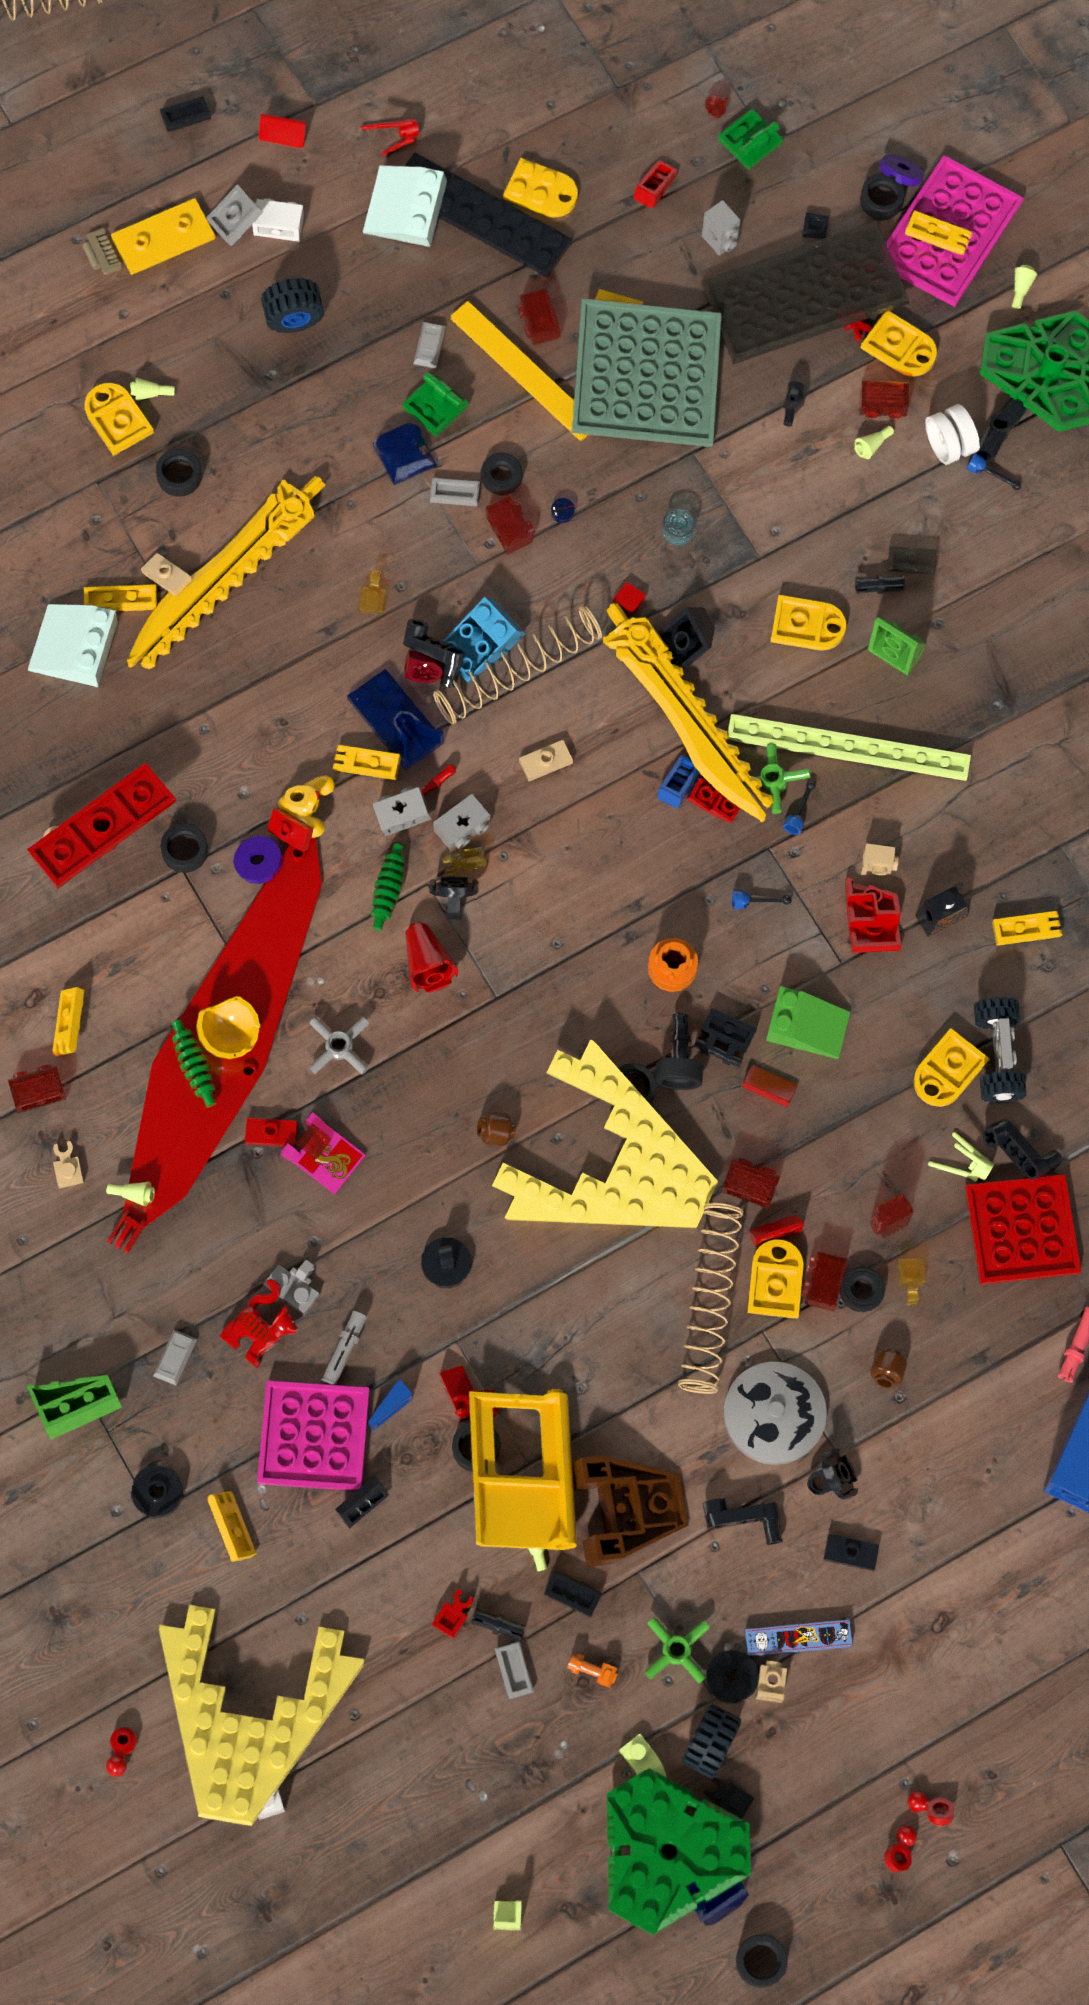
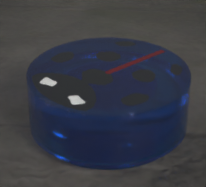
M559 498L553 502L551 516L556 522L567 523L573 519L575 506L572 501L566 498Z

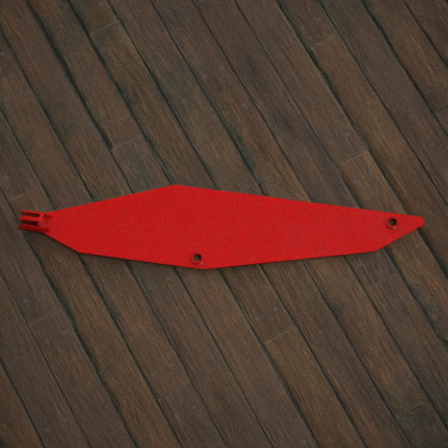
M316 837L311 838L308 851L302 852L291 845L288 846L283 854L281 869L273 875L274 877L264 884L179 1019L186 1030L192 1031L193 1036L191 1038H196L198 1045L195 1047H201L203 1050L201 1055H205L208 1060L205 1064H208L210 1068L207 1074L212 1075L213 1080L209 1084H214L215 1091H213L212 1095L216 1104L206 1107L203 1098L197 1097L194 1093L198 1088L192 1089L189 1084L192 1080H187L184 1076L186 1072H182L180 1068L183 1062H179L177 1057L180 1053H176L175 1046L179 1043H173L172 1039L175 1035L174 1029L152 1062L129 1184L150 1182L151 1187L155 1189L154 1199L152 1202H149L147 1207L126 1199L123 1215L106 1241L112 1244L125 1225L115 1244L116 1248L121 1249L132 1231H135L125 1246L124 1252L127 1254L145 1227L187 1196L264 1072L322 886ZM300 852L302 856L296 857L294 856V853ZM236 996L241 997L251 1004L258 1015L260 1023L258 1039L252 1050L241 1057L233 1059L216 1057L208 1052L199 1041L196 1029L198 1014L201 1010L216 1006ZM247 1069H251L253 1071V1074L246 1075L244 1071Z

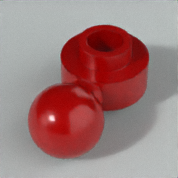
M118 1728L110 1737V1746L114 1756L107 1760L106 1771L113 1777H119L125 1773L127 1763L124 1757L130 1755L137 1745L136 1735L129 1728ZM120 1737L128 1738L126 1744H120L118 1740Z
M914 1791L908 1796V1807L914 1812L927 1811V1817L931 1823L945 1826L952 1822L954 1818V1805L948 1799L935 1798L929 1801L926 1794L921 1791Z
M911 1826L900 1827L896 1832L898 1844L889 1846L885 1851V1864L892 1872L906 1871L911 1866L912 1855L908 1847L914 1845L917 1840V1833Z

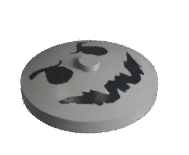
M765 1362L745 1370L732 1383L724 1402L723 1417L725 1428L731 1441L744 1455L760 1463L782 1465L801 1459L816 1446L826 1425L827 1409L820 1387L809 1374L788 1363Z

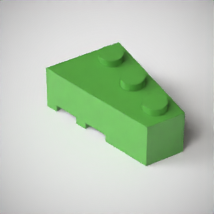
M108 1375L75 1379V1381L62 1383L55 1381L51 1382V1384L35 1386V1384L26 1385L50 1440L122 1408Z

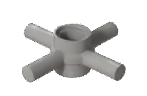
M317 1017L310 1021L309 1024L326 1039V1051L308 1067L313 1074L320 1071L332 1058L336 1060L346 1059L361 1075L368 1070V1067L352 1052V1040L369 1025V1022L364 1017L346 1033L341 1031L332 1032ZM339 1041L345 1043V1047L341 1050H336L332 1047L334 1043Z

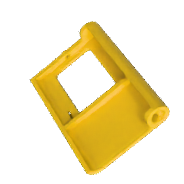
M560 1389L549 1390L544 1396L469 1391L476 1544L485 1547L553 1550L575 1548L577 1540L568 1395ZM494 1407L535 1409L539 1411L543 1463L542 1477L509 1476L496 1473L492 1411Z

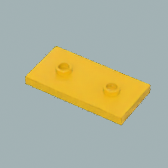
M194 198L112 233L111 238L129 273L133 275L215 239V234Z

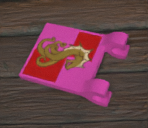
M312 1112L305 1124L315 1130V1134L300 1152L287 1143L281 1151V1155L335 1195L366 1155Z

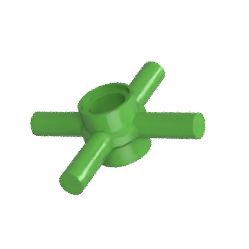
M768 744V765L762 769L761 776L755 778L761 779L762 786L772 795V813L779 814L782 812L780 793L787 787V782L811 778V772L809 768L785 772L778 765L776 744ZM779 776L777 780L770 781L772 777Z
M656 1617L652 1618L647 1624L664 1643L663 1656L646 1669L644 1674L651 1680L670 1663L674 1665L682 1664L700 1684L707 1677L690 1658V1645L706 1633L710 1627L705 1621H702L685 1637L671 1636ZM673 1644L681 1645L684 1649V1654L679 1657L673 1656L670 1652V1646Z

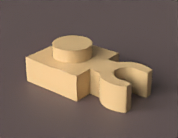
M70 1141L67 1142L68 1150L66 1152H60L58 1145H54L55 1155L60 1159V1161L53 1162L59 1189L84 1183L79 1158H71L74 1148Z

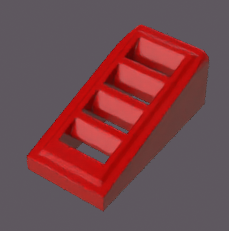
M658 160L636 186L634 199L649 208H654L679 170ZM658 171L667 175V177L661 175Z

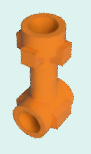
M572 1654L567 1669L572 1670V1673L578 1674L579 1671L595 1676L597 1677L596 1683L611 1688L612 1683H615L618 1668L606 1663L599 1667L583 1661L584 1656L581 1654Z

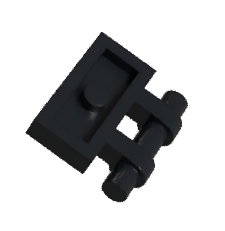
M712 1008L701 1029V1033L708 1035L709 1038L707 1042L697 1038L694 1047L702 1050V1054L707 1056L711 1054L722 1059L724 1064L740 1067L743 1058L735 1055L737 1049L745 1053L747 1052L757 1028ZM716 1040L730 1045L728 1050L726 1051L715 1046Z

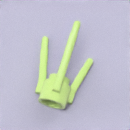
M953 1132L952 1136L963 1146L955 1143L954 1146L972 1159L968 1167L972 1172L932 1161L928 1162L929 1166L968 1177L975 1182L978 1178L985 1181L994 1166V1163L989 1161V1158L982 1155L956 1132Z

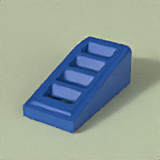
M680 755L659 788L657 796L659 800L675 808L680 807L699 774L690 758ZM681 766H682V767H685V768L691 770L692 773H689V772H687V771L681 769L680 767H681Z
M401 1379L395 1383L370 1418L369 1427L372 1431H375L412 1401V1393Z

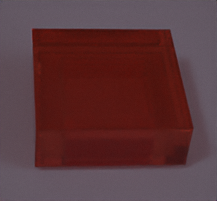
M311 1124L296 1144L314 1159H317L332 1139L314 1124Z

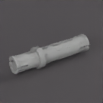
M353 1311L345 1330L340 1332L339 1336L341 1339L321 1379L323 1383L337 1385L336 1383L354 1345L358 1344L360 1340L358 1336L368 1318L364 1314ZM354 1327L355 1329H354V1332H353V1334H352V1336H351V1338H350V1340H349V1342H348V1345L345 1346V1343H346V1341H347V1339H348V1337H349V1335H350V1332H351L352 1328ZM341 1352H344L336 1370L334 1371V1367L338 1361Z

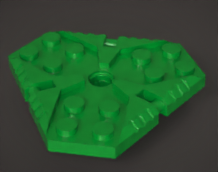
M1075 310L1035 320L1032 327L1024 323L988 332L985 334L979 374L994 385H997L1001 390H1004L1006 394H1010L1013 399L1022 401L1025 408L1037 414L1040 419H1044L1043 421L1058 432L1088 425L1089 320Z
M647 1768L607 1793V1840L611 1855L608 1857L609 1912L653 1936L696 1910L698 1903L703 1900L706 1903L751 1876L750 1829L748 1822L704 1798L700 1800L694 1797L692 1791L687 1790L650 1768ZM688 1806L696 1809L693 1817L684 1813ZM673 1846L677 1850L676 1857L673 1859L664 1858L662 1855L663 1848ZM621 1847H630L631 1855L621 1856ZM695 1883L698 1891L690 1895L687 1887Z

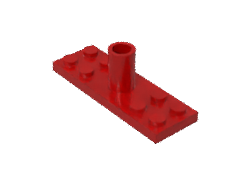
M145 762L29 847L27 852L55 887L59 889L176 802V798Z

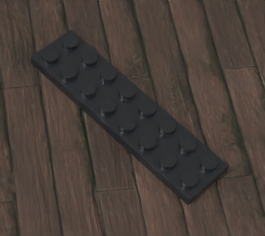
M415 152L404 166L423 167L444 172L447 183L438 218L546 278L550 276L572 244V238Z

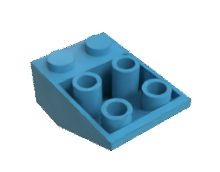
M484 597L443 642L465 652L463 664L459 668L458 673L469 683L473 680L469 675V671L472 672L474 677H477L487 669L485 662L489 666L502 657L501 652L506 654L526 633L494 599Z

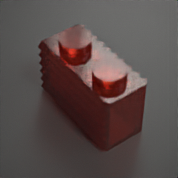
M544 288L529 294H522L520 296V304L517 305V311L520 319L524 318L525 320L524 332L526 338H531L533 345L560 338L561 329L547 289Z
M861 381V416L865 415L868 418L889 416L892 419L907 416L909 408V382Z
M511 496L487 506L485 510L486 519L506 554H510L533 543V534H535L531 522H525L522 516L524 511L518 501L514 502Z
M50 1064L42 1065L37 1068L36 1072L29 1074L25 1071L18 1072L12 1076V1079L8 1080L18 1113L66 1100L57 1066L52 1067Z
M739 1158L738 1161L733 1159L723 1184L722 1193L769 1209L780 1176L776 1175L777 1172L771 1168L762 1167V1169L753 1167V1163L746 1159Z
M900 1192L876 1205L871 1216L872 1221H870V1225L876 1235L880 1234L882 1238H886L891 1233L894 1234L895 1231L903 1229L904 1226L907 1227L914 1210L905 1195Z
M821 1251L817 1252L816 1258H810L807 1272L812 1274L810 1282H804L801 1296L806 1297L804 1304L834 1312L847 1263L846 1258L822 1253Z

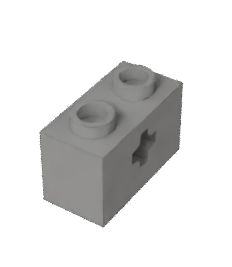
M723 200L704 213L702 237L719 256L724 252L732 251L736 247L740 219Z
M407 787L401 790V793L398 795H386L379 798L378 802L373 803L381 830L385 836L432 820L424 795L419 787ZM403 805V806H404V808H403V811H404V812H403V813H399V812H398V811H400V808H399V807Z
M471 794L433 822L434 832L451 852L457 848L460 850L470 842V838L476 834H483L489 828L490 814Z

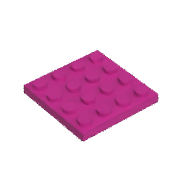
M266 1381L257 1484L357 1491L362 1487L370 1389L367 1387Z

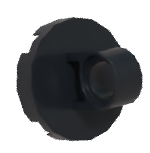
M446 876L441 877V882L437 883L435 879H432L429 882V892L435 896L448 897V919L460 920V898L476 895L479 892V882L474 879L470 883L468 882V877Z
M442 1237L433 1240L425 1248L421 1258V1269L424 1277L432 1284H435L436 1287L451 1289L462 1284L470 1273L471 1255L468 1248L461 1241Z
M833 1448L824 1452L821 1462L822 1469L809 1476L807 1485L813 1494L823 1495L833 1491L840 1499L847 1500L858 1493V1488H854L853 1482L858 1481L855 1470L846 1455L841 1457L838 1454L840 1449ZM816 1476H822L826 1480L825 1489L817 1488L814 1482Z

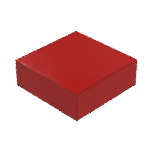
M626 582L613 598V603H618L621 609L632 616L646 599V594Z

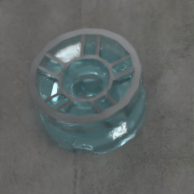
M682 507L672 508L667 511L662 523L664 539L673 545H684L691 541L695 532L696 520L694 515L688 509ZM675 524L680 527L683 526V528L677 529L675 528Z

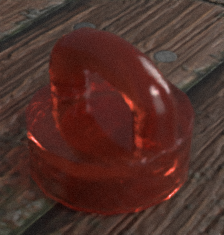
M715 94L711 95L705 100L707 112L713 118L718 119L726 113L725 103L728 102L729 98L725 96L721 99Z

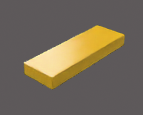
M156 584L84 587V605H93L114 611L154 610L157 607Z

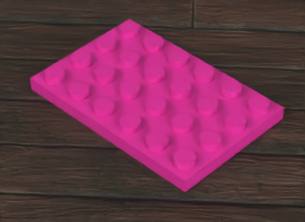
M943 155L875 261H880L881 268L956 307L1022 205L1024 198ZM913 212H920L972 232L969 244L965 247V253L960 255L906 235L905 232Z

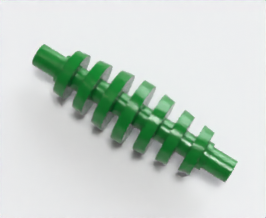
M394 844L392 853L386 855L384 859L386 863L382 864V871L379 872L378 880L375 881V890L373 892L375 899L372 901L374 908L371 909V916L375 919L373 929L376 931H382L384 921L390 920L391 912L395 908L394 903L397 902L398 894L401 893L402 887L400 885H402V875L404 873L402 866L405 865V859L401 856L403 845Z
M176 1020L172 1023L175 1030V1035L172 1039L173 1043H179L175 1046L176 1053H180L177 1056L178 1061L183 1062L180 1068L182 1072H186L184 1074L186 1079L192 1080L189 1083L191 1088H198L194 1091L195 1095L203 1098L206 1107H211L216 1104L212 1095L213 1091H215L214 1084H209L213 1079L211 1074H207L210 1071L209 1065L205 1064L208 1060L205 1055H201L203 1053L201 1047H195L198 1045L196 1038H191L193 1036L192 1031L186 1030L181 1020Z

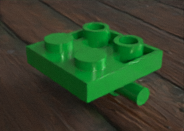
M753 109L718 135V141L748 170L783 144V138L776 132L779 130V125L775 121L768 125Z
M427 372L423 377L426 382L402 404V409L437 438L469 407V402L435 373L432 375L430 372Z

